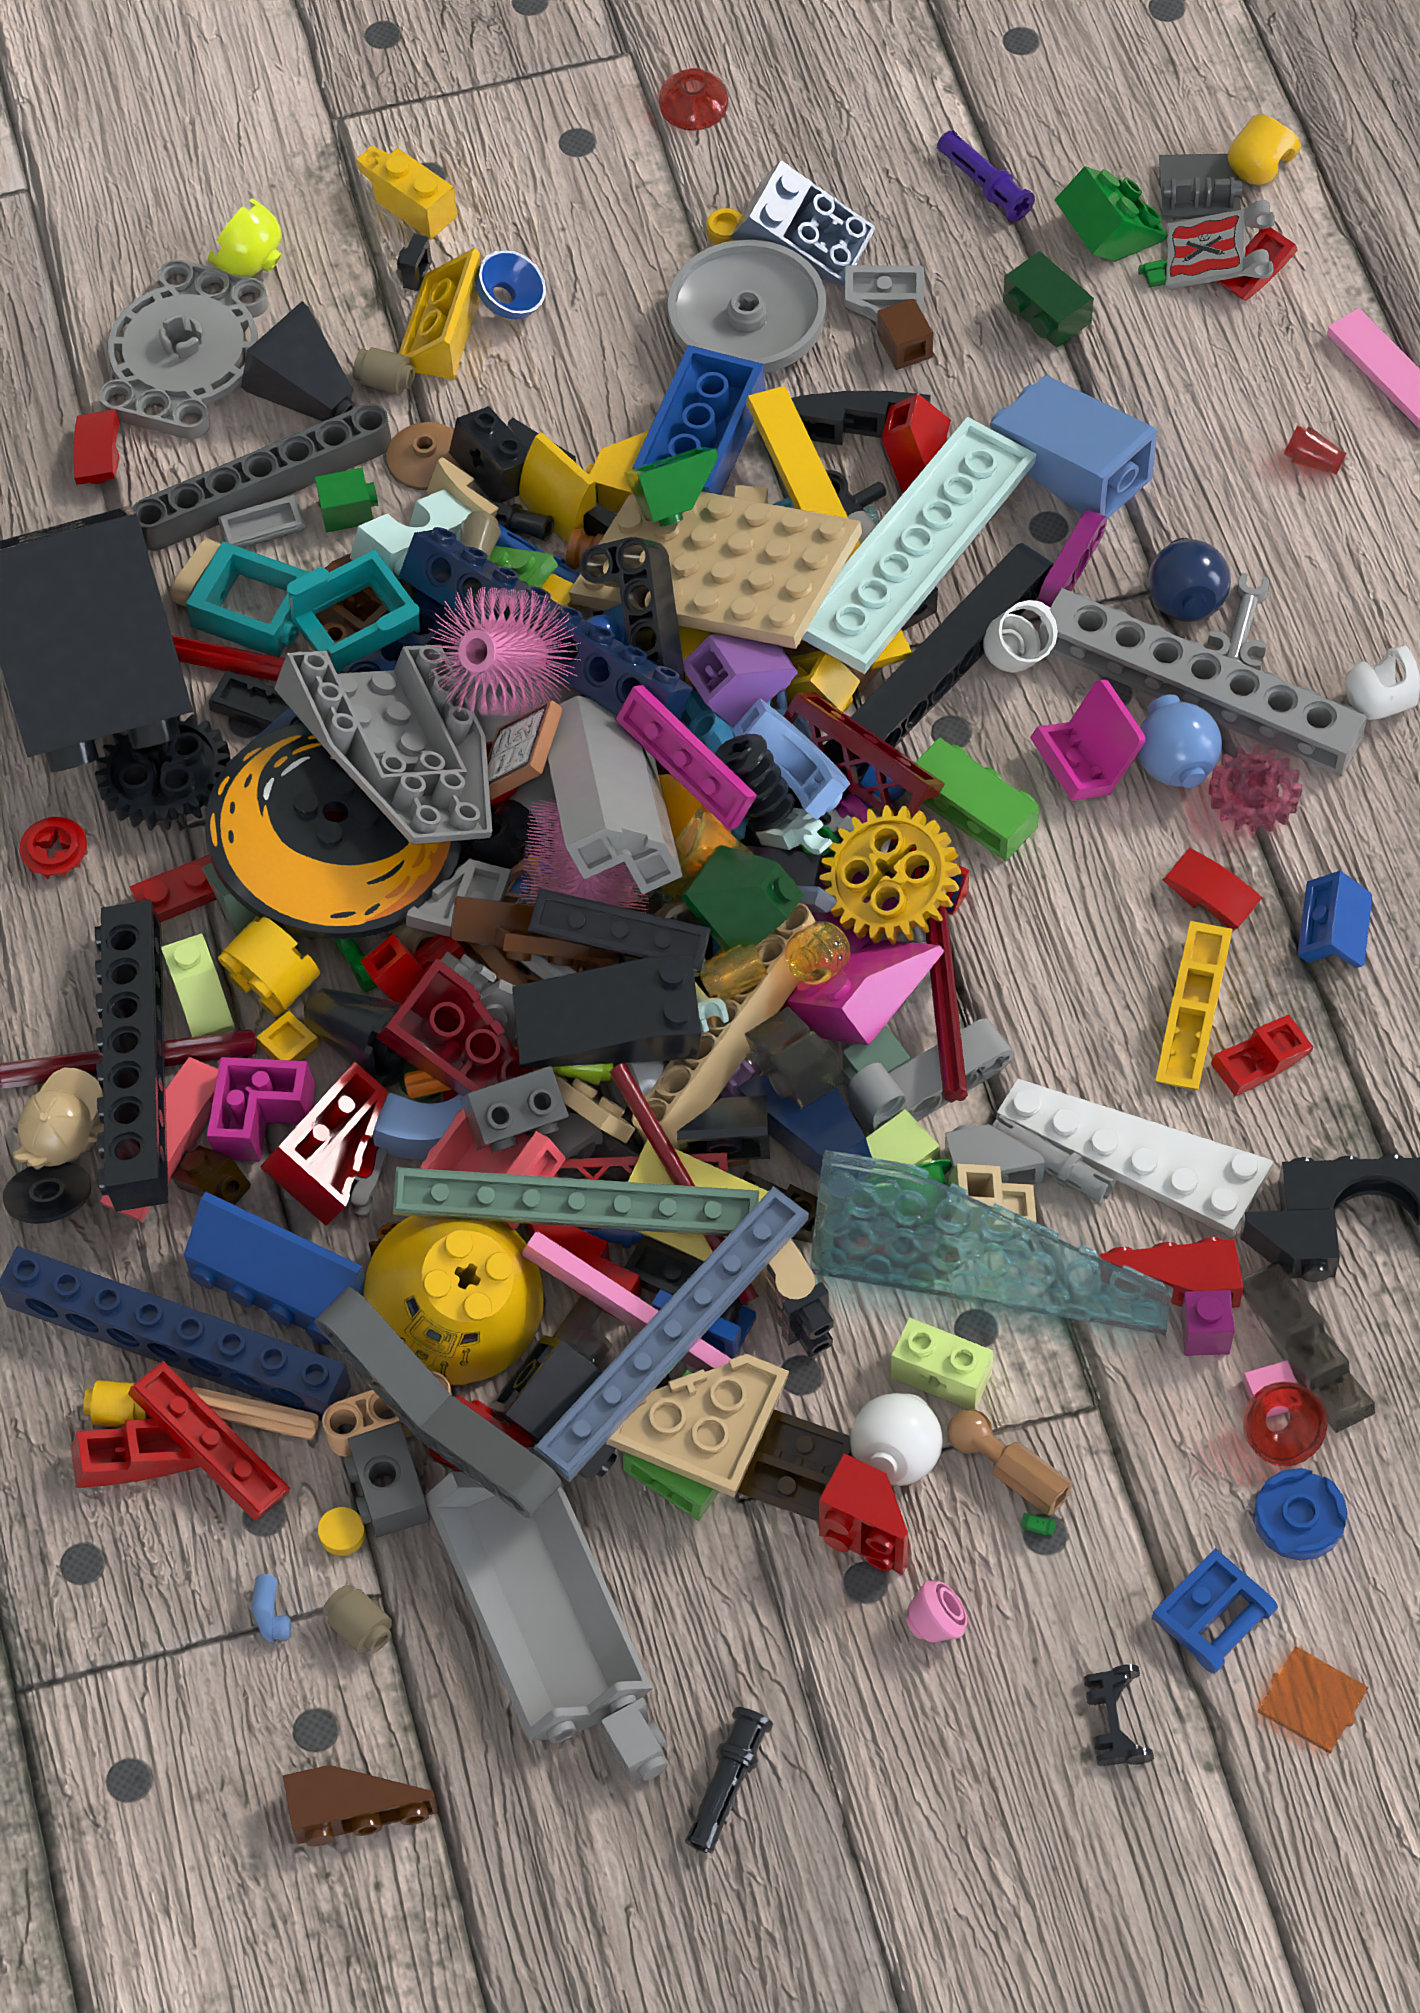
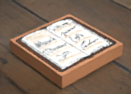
M550 700L497 728L487 758L490 800L543 773L562 714V707L555 701Z

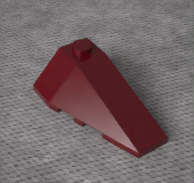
M438 958L424 973L376 1036L377 1039L409 1063L463 1097L468 1093L534 1072L532 1068L520 1069L517 1051L505 1036V1030L498 1020L493 1019L481 1002V996L475 987Z

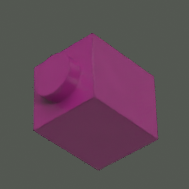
M1230 1290L1186 1291L1184 1293L1181 1310L1184 1356L1230 1354L1234 1336Z

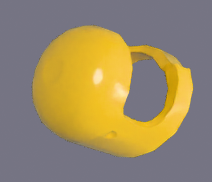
M1257 114L1252 116L1230 145L1227 155L1228 163L1234 174L1242 181L1256 186L1265 185L1277 177L1280 160L1289 162L1296 157L1301 149V143L1292 130L1274 118Z

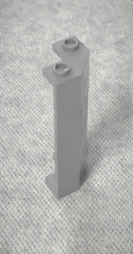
M575 696L558 704L562 707V714L548 754V761L565 847L583 879L585 880L625 862L641 893L645 894L683 877L655 758L615 720L616 714L594 700Z
M525 1447L534 1454V1447ZM451 1472L424 1496L528 1741L550 1740L551 1743H559L567 1740L576 1732L600 1723L602 1719L637 1701L653 1689L562 1485L559 1486L531 1518H526L463 1472Z

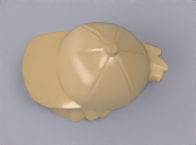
M64 1067L52 1073L39 1093L34 1094L27 1101L21 1113L17 1128L21 1147L13 1152L14 1159L19 1164L34 1166L37 1170L43 1166H57L68 1161L74 1162L81 1153L89 1151L97 1141L98 1133L104 1131V1124L100 1122L97 1110V1098L103 1097V1092L96 1078L86 1071L76 1068Z

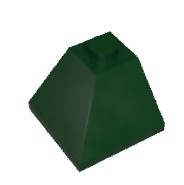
M719 845L714 848L682 892L680 898L704 927L711 928V936L731 960L736 962L784 923L804 894L778 862Z

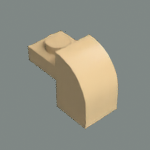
M956 1164L948 1178L951 1222L957 1231L978 1238H984L989 1230L1033 1232L1037 1226L1033 1185L1002 1183L1000 1166Z

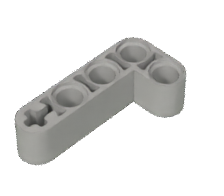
M986 1018L980 1019L960 1030L967 1091L1003 1070L1012 1061L1015 1054L989 1019ZM938 1044L890 1073L885 1070L881 1063H872L861 1069L849 1083V1109L869 1135L904 1109L916 1121H919L949 1103L944 1099Z

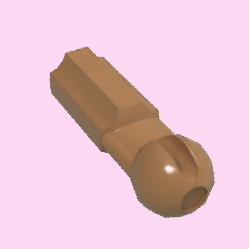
M962 1410L951 1418L947 1430L949 1441L955 1449L963 1453H982L994 1462L993 1475L1047 1516L1053 1515L1063 1505L1071 1493L1073 1485L1071 1480L1020 1442L1005 1445L993 1436L991 1422L984 1413L977 1410Z

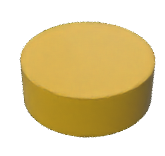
M721 208L712 212L706 221L708 239L715 245L734 241L730 236L742 214L731 208Z
M333 1508L326 1512L319 1521V1539L323 1548L330 1554L336 1556L350 1555L356 1552L365 1540L366 1533L361 1516L351 1508Z

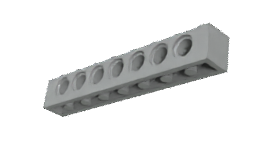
M1062 588L1050 607V612L1056 620L1058 629L1056 644L1051 650V654L1155 698L1165 695H1176L1179 697L1180 702L1192 703L1203 708L1221 726L1339 776L1344 774L1363 739L1367 716L1359 713L1349 705L1335 703L1321 697L1311 689H1302L1285 682L1273 673L1261 672L1243 664L1235 657L1223 656L1205 648L1199 642L1180 638L1168 633L1161 626L1149 625L1130 617L1120 609H1111L1092 601L1088 596L1081 593H1073ZM1043 621L1040 624L1039 634L1040 649L1042 650L1046 647L1049 639L1047 627ZM1160 661H1166V662H1169V663H1168V664H1165V663H1161ZM1198 677H1204V678H1207V679H1206V680H1203V679H1199ZM1235 693H1242V694H1245L1246 696H1240V695H1237V694H1235ZM1274 709H1280L1285 712H1277ZM1313 725H1318L1323 728H1315L1313 727Z

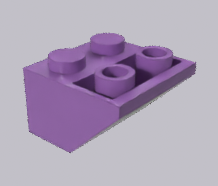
M724 634L709 635L683 661L684 671L705 704L733 728L759 698L768 703L777 693L785 690L791 680L798 674V671L779 645Z

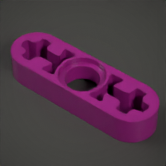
M1089 509L1083 513L1043 582L1038 597L1039 602L1051 607L1062 588L1068 591L1073 590L1103 537L1107 525L1106 516Z

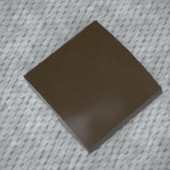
M774 1409L737 1493L819 1522V1499L844 1454L852 1455L850 1436Z

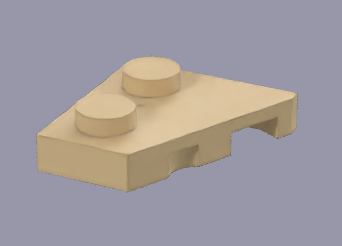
M555 1075L566 1105L599 1129L627 1143L636 1128L622 1117L625 1112L624 1109L605 1097H602L601 1100L596 1098L595 1096L598 1091L577 1077L571 1084Z

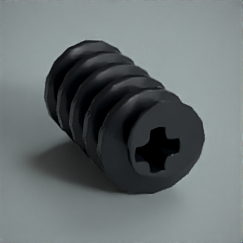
M744 734L725 741L717 749L715 755L757 795L745 815V818H750L748 822L749 828L753 832L765 831L785 820L795 806V797L788 790L787 781L781 777V770L774 763V756L767 749L766 740L758 734Z

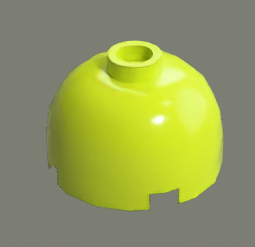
M253 198L249 200L251 210L249 211L242 206L218 236L216 242L222 246L218 254L210 251L207 261L219 270L231 275L254 277L263 269L269 273L282 257V253L277 250L282 240L281 226L271 211Z

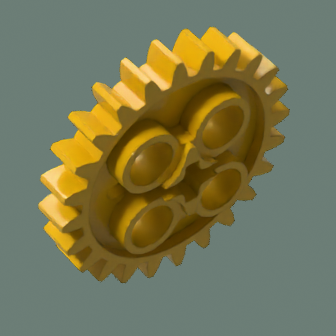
M885 805L882 817L879 818L876 817L871 809H868L867 822L863 824L856 817H852L854 830L848 832L845 829L839 828L838 832L843 839L842 843L832 842L829 846L835 854L834 858H822L821 861L825 868L831 872L820 875V880L823 885L830 887L825 891L837 900L836 905L830 912L834 917L841 916L839 922L844 929L847 930L854 925L853 932L860 939L869 930L870 938L876 944L880 941L883 933H886L891 944H896L898 932H903L908 940L911 941L913 940V928L916 926L925 933H928L929 927L926 920L929 917L940 922L943 920L937 910L940 905L944 907L953 906L946 892L959 891L956 881L949 878L961 874L959 866L951 862L958 857V853L954 847H947L951 842L950 837L946 832L939 833L940 826L935 819L926 824V817L920 810L911 819L910 812L906 806H902L898 815L894 816L890 807ZM887 840H899L898 845L891 852H880L882 845ZM912 847H917L916 851L909 852ZM921 865L929 866V871L924 877L919 879L911 878L915 868ZM862 870L869 871V876L864 882L851 884L852 878L857 872ZM887 871L893 874L897 873L892 879L889 876H884ZM894 896L900 897L899 903L894 909L889 911L882 910L885 900ZM871 897L869 902H863L865 898Z

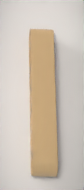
M798 903L784 923L749 951L716 998L723 1000L726 1004L729 1021L724 1023L718 1016H711L706 1019L709 1031L705 1033L701 1031L697 1059L670 1060L654 1087L645 1096L673 1148L679 1150L677 1131L713 1104L793 992L798 982L823 950L825 937L806 905ZM633 1114L632 1123L646 1144L647 1137Z

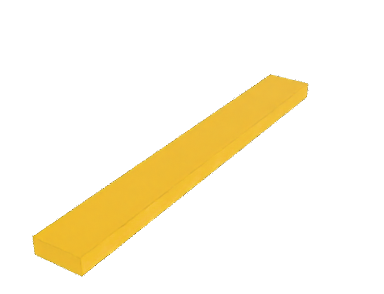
M786 386L748 395L746 405L795 509L848 518ZM859 540L857 541L847 561L861 545ZM901 629L870 666L871 670L905 661L911 655L912 651Z

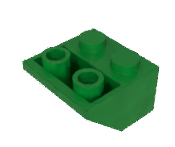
M1084 166L1054 199L1093 255L1116 262L1161 243L1168 237L1160 225L1162 221L1160 215L1152 207L1146 205L1140 197L1142 194L1140 187L1127 177L1124 179L1117 178L1105 169L1098 171Z

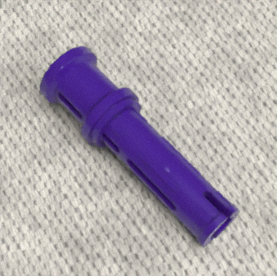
M954 130L947 131L941 136L937 143L938 151L947 156L982 188L983 196L988 202H996L1005 210V216L1013 222L1019 221L1029 213L1035 202V196L1030 190L1020 188L1013 181L1012 174L1006 170H997L958 136Z

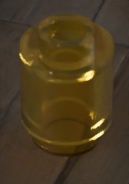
M752 943L744 948L740 944L703 962L706 971L699 974L709 996L719 995L721 1000L725 1001L760 984L759 979L767 976L768 972L755 945Z

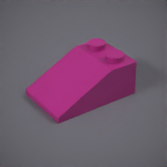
M884 939L878 942V944L875 943L844 956L841 961L838 959V967L837 960L812 970L798 982L797 989L787 1000V1003L814 1038L870 1045L941 957L944 950L940 945L896 941V944H891L889 940Z

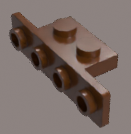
M463 896L455 898L450 929V938L453 940L494 945L506 951V958L520 961H531L532 954L548 956V963L561 966H574V959L588 961V957L617 960L620 957V954L529 933L535 905Z

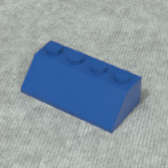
M688 345L632 470L698 447L716 448L719 457L702 492L722 495L754 422L746 405L748 395L766 391L764 364Z
M205 1192L202 1196L184 1252V1258L192 1280L207 1289H212L215 1286L226 1291L236 1303L248 1308L255 1305L267 1311L269 1317L284 1326H290L292 1323L305 1329L306 1333L315 1341L329 1345L330 1341L317 1328L314 1320L346 1287L353 1288L363 1296L365 1277L362 1266L210 1193Z

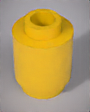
M96 1380L93 1389H86L83 1412L85 1416H90L93 1426L122 1428L125 1420L151 1419L128 1395L130 1387L135 1383Z

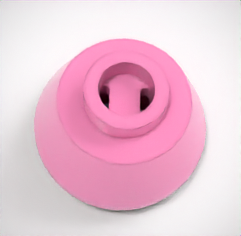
M926 1581L908 1605L909 1615H907L906 1621L911 1632L918 1639H926L931 1643L957 1639L964 1634L967 1625L965 1609L958 1596L945 1583Z

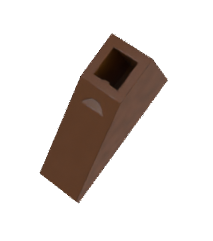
M332 1765L282 1775L292 1830L298 1845L306 1843L307 1846L311 1847L322 1846L331 1843L335 1836L352 1832L356 1836L371 1835L380 1831L383 1825L401 1822L402 1825H415L428 1820L429 1815L438 1813L434 1792L431 1790Z

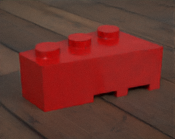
M356 1062L340 1076L260 1166L325 1226L348 1203L349 1191L354 1177L360 1170L363 1161L361 1158L367 1141L373 1134L388 1092Z

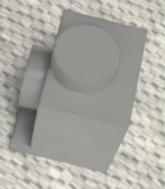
M643 1697L601 1720L603 1737L630 1783L641 1777L645 1781L660 1775L668 1766L662 1752V1748L667 1746L665 1738L654 1720L647 1723L649 1721L648 1708Z

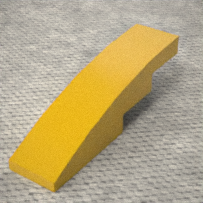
M1190 921L1155 1082L1199 1091L1233 929Z

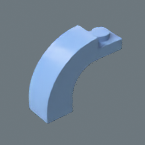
M761 698L753 704L732 729L735 737L744 734H758L766 740L767 749L773 754L774 763L781 770V777L787 781L788 786L797 795L804 810L816 820L821 815L823 816L825 813L832 811L838 805L843 792L850 785L838 767L812 741Z
M389 1093L373 1131L375 1146L387 1149L388 1154L400 1158L425 1160L430 1149L439 1142L452 1124L455 1115L463 1109L460 1101L463 1096L459 1094L445 1102L426 1104Z

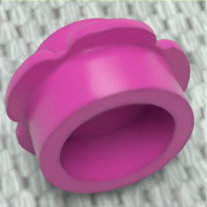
M851 793L841 799L835 807L839 816L843 819L848 815L851 818L856 817L862 824L867 822L868 808L858 797Z

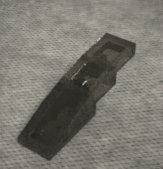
M1274 1262L1243 1277L1242 1294L1283 1361L1288 1360L1294 1377L1334 1432L1338 1433L1374 1415L1375 1402L1350 1373L1349 1360L1325 1332L1324 1319L1280 1265Z

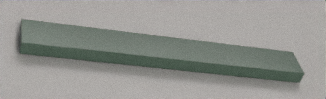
M396 1167L393 1215L728 1236L759 1203V1191Z

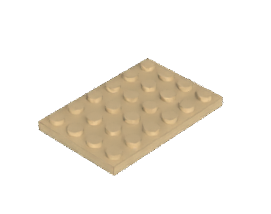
M702 491L693 509L682 513L683 520L660 527L658 521H646L634 494H629L599 544L628 537H638L658 542L666 548L669 555L679 626L796 649L860 538L862 528L859 520ZM645 551L640 555V566L645 560ZM608 559L606 560L603 566L604 574L607 572L609 567ZM581 574L569 591L572 604L606 611L622 603L620 587L594 584L586 581ZM650 591L647 593L645 598L646 607L649 605L651 600Z

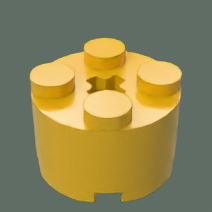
M256 916L218 957L219 962L230 972L228 975L230 981L245 994L251 989L261 997L258 1003L274 1018L285 1012L321 974L318 966L308 954L302 960L300 959L302 956L295 947L298 943L267 917L259 918Z

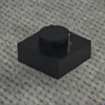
M414 233L408 247L401 249L397 260V269L401 271L403 288L414 291L419 290L424 275L432 263L429 237Z

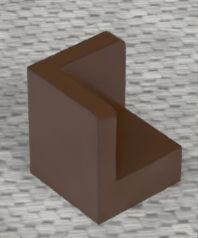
M909 299L877 311V335L896 370L933 358V331L914 299Z

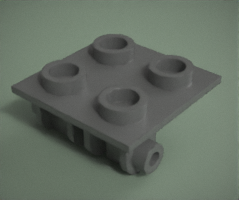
M1228 154L1159 155L1163 218L1205 217L1241 210L1242 181H1239V177L1230 168L1227 158Z

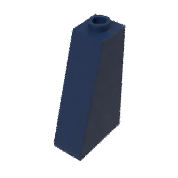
M807 1039L798 1043L737 1087L740 1097L767 1096L769 1135L840 1193H843L876 1168L866 1137L811 1042Z

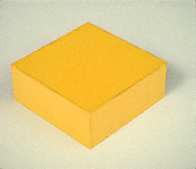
M289 1010L256 1037L258 1046L273 1060L301 1061L319 1046L317 1036Z

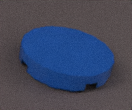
M1297 1468L1283 1470L1265 1482L1257 1495L1253 1517L1256 1532L1268 1548L1282 1557L1299 1561L1316 1559L1333 1550L1343 1536L1348 1512L1343 1494L1335 1483L1324 1476L1322 1478L1319 1475L1312 1474L1313 1471Z

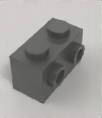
M552 1066L468 1093L460 1099L477 1150L490 1146L492 1153L518 1145L516 1137L532 1132L534 1135L537 1131L544 1136L559 1131L557 1123L569 1117Z

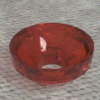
M690 68L679 71L670 76L660 89V112L665 120L680 129L695 131L709 128L718 123L728 110L729 101L725 84L717 75L703 69ZM691 80L699 81L704 85L702 89L696 92H689L682 86Z
M1286 1381L1272 1383L1256 1392L1248 1402L1243 1417V1432L1251 1449L1264 1461L1278 1466L1297 1465L1313 1456L1321 1447L1328 1426L1327 1414L1319 1397L1307 1387ZM1275 1406H1285L1290 1413L1287 1426L1280 1431L1269 1430L1266 1425V1416L1270 1409Z

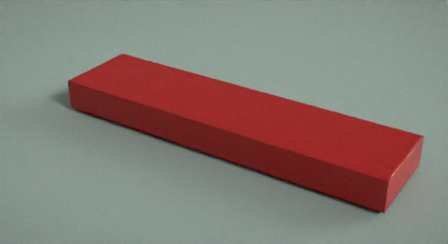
M164 1361L130 1387L128 1395L255 1522L287 1496L291 1488Z

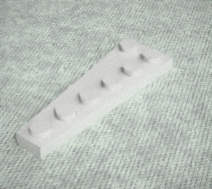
M1021 1079L1016 1080L996 1115V1120H998L1000 1115L1006 1116L1017 1125L1031 1131L1070 1155L1072 1153L1083 1157L1082 1162L1088 1164L1093 1169L1233 1238L1243 1221L1244 1212H1248L1268 1178L1274 1161Z

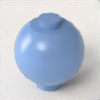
M1165 695L1155 699L1149 704L1147 708L1149 715L1140 727L1145 735V743L1138 753L1140 762L1150 776L1163 784L1176 787L1183 786L1184 788L1196 787L1205 781L1219 761L1222 749L1219 727L1213 717L1203 708L1192 703L1180 702L1179 697L1176 695Z

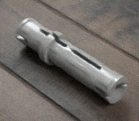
M1000 1115L998 1120L994 1121L993 1127L1041 1153L1045 1161L1044 1171L1057 1178L1059 1185L1064 1188L1070 1186L1084 1193L1100 1205L1111 1194L1115 1185V1179L1100 1173L1082 1162L1083 1157L1076 1153L1070 1155L1031 1131L1017 1125L1004 1115Z

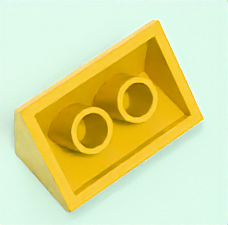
M475 248L424 275L398 353L410 358V365L415 367V373L455 379L480 302L475 279L481 265L480 252Z

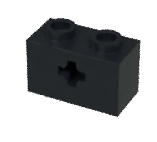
M490 406L458 417L449 454L468 475L475 479L474 482L491 501L501 503L519 496L521 474L529 449Z

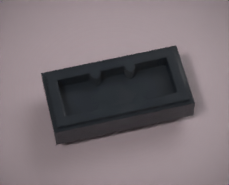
M226 670L208 702L211 711L261 729H266L289 706L276 692L275 687Z

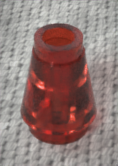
M1297 425L1284 451V455L1292 458L1291 463L1328 473L1331 472L1337 475L1347 455L1346 452L1340 450L1339 447L1310 426L1305 429Z

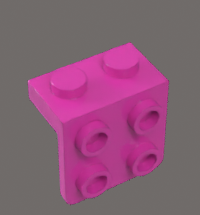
M1098 680L1094 683L1069 722L1038 726L1030 737L1071 801L1110 795L1145 743L1144 733L1108 680Z

